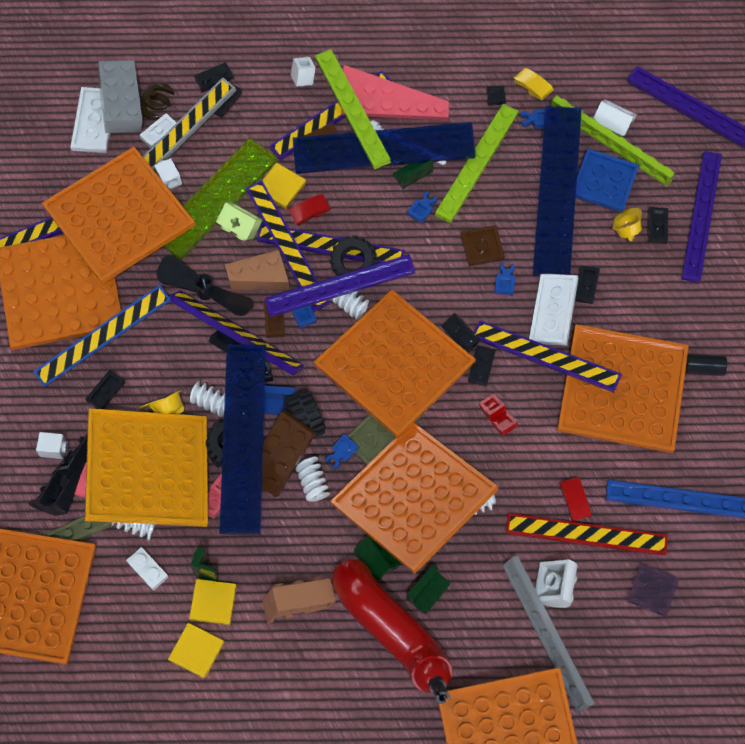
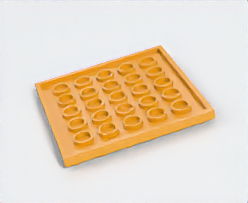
M89 408L85 521L207 527V416Z

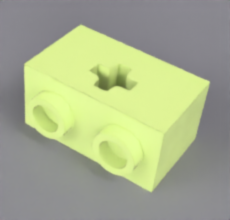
M225 202L216 222L222 225L221 228L227 232L232 231L237 234V238L246 241L254 239L263 220L234 203Z

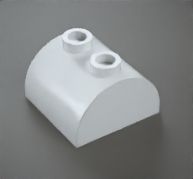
M568 559L540 562L535 590L543 605L557 608L571 606L578 567L574 561Z

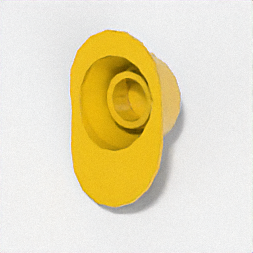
M630 208L615 217L612 228L616 230L620 238H628L631 242L634 236L642 231V210Z
M183 390L175 392L166 398L139 407V409L150 407L155 413L181 414L184 411L180 397Z

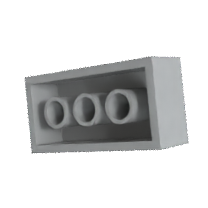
M134 60L98 61V80L105 133L141 132L142 113Z

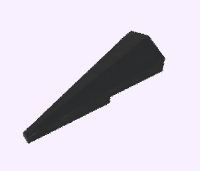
M87 434L85 437L81 436L78 442L80 444L74 451L70 450L52 472V477L47 485H42L39 489L41 494L36 500L31 499L28 505L54 516L67 514L80 476L87 462Z

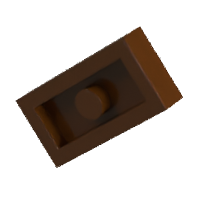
M264 301L266 338L285 337L284 314L270 318L266 302Z

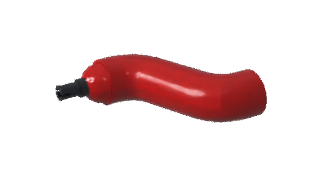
M351 559L338 565L333 572L332 583L343 606L403 665L417 689L433 693L436 701L440 704L446 703L445 697L447 700L450 698L446 686L451 680L453 671L451 663L440 645L378 584L366 563Z

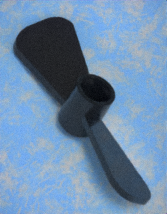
M166 255L160 262L157 269V278L162 284L196 292L201 300L213 299L237 316L247 315L254 307L252 299L215 287L210 275H198L173 255Z

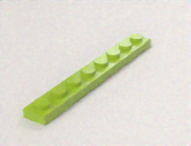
M330 49L315 55L322 73L373 169L375 170L391 163L389 155L333 51Z
M557 95L552 100L551 110L627 161L638 164L639 169L668 187L672 182L674 172L669 167L662 165L654 157L648 156L640 148L627 142L625 138L619 137L611 129L598 123L596 119L590 118L581 109L569 104L567 100L561 99Z
M502 104L436 210V217L450 224L452 223L517 118L518 110Z

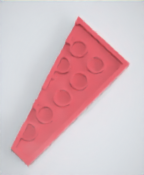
M344 65V74L368 117L448 121L449 101Z

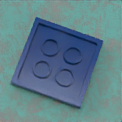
M587 149L570 196L623 213L639 165Z

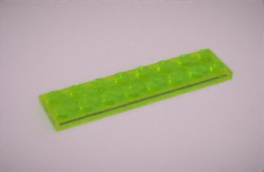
M249 138L183 205L184 209L195 221L196 226L163 247L182 260L217 224L216 221L225 202L236 204L247 193L246 188L257 183L277 162V157Z

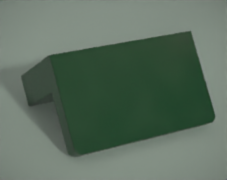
M422 156L395 171L393 177L404 189L433 173L434 162L432 160L427 161Z
M367 536L354 549L358 558L370 568L376 581H379L387 572L395 570L401 565V562L370 536Z
M197 546L190 564L194 575L218 582L219 578L216 570L207 566L209 558L205 548Z
M432 564L407 594V600L422 613L427 614L448 589L450 582L439 574V569Z

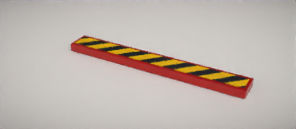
M508 513L506 534L661 556H666L668 535Z

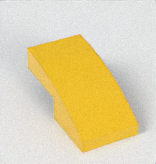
M524 68L514 77L516 84L528 89L529 95L539 100H543L554 90L545 79L528 68Z

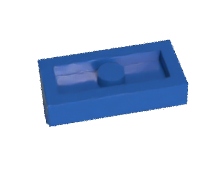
M257 385L256 413L280 415L285 410L284 398L296 393L295 388Z

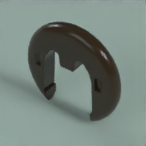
M158 82L149 85L143 93L145 105L153 110L168 108L164 104L162 105L151 100V98H156L157 93L155 91L158 90L174 95L173 89L168 84Z
M156 92V98H151V100H158L168 107L171 106L168 97L162 93ZM142 98L140 100L142 115L150 120L160 119L158 115H155L146 108L147 106Z

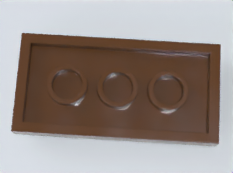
M286 410L282 411L246 475L274 497H278L316 432Z

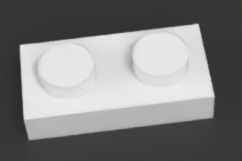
M166 113L142 132L140 138L152 148L176 122Z
M142 547L126 560L153 591L168 578V575Z

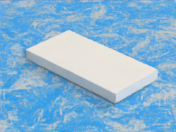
M81 87L70 147L71 151L107 153L110 133H105L100 88Z
M541 274L529 339L541 344L567 346L579 279L577 275Z

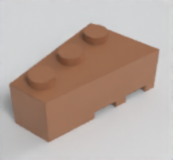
M279 250L225 264L231 290L255 291V289H261L266 291H290L289 281Z
M317 577L310 582L299 580L293 582L292 585L276 584L262 602L267 623L269 624L273 623L276 617L286 615V619L292 618V614L305 612V614L330 608L336 600L330 578L323 579V577Z

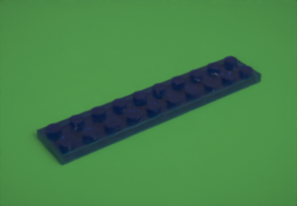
M546 106L533 276H541V274L570 275L582 108Z
M472 122L375 130L391 160V163L384 166L426 163L429 160L438 162L473 159L476 157ZM354 132L293 137L296 174L372 167Z
M227 344L220 535H261L266 345Z

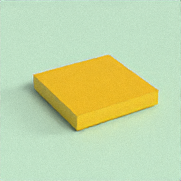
M277 162L262 180L274 203L284 209H287L306 184V179Z
M196 579L189 619L191 621L230 625L237 585Z
M188 623L168 660L205 679L225 642Z

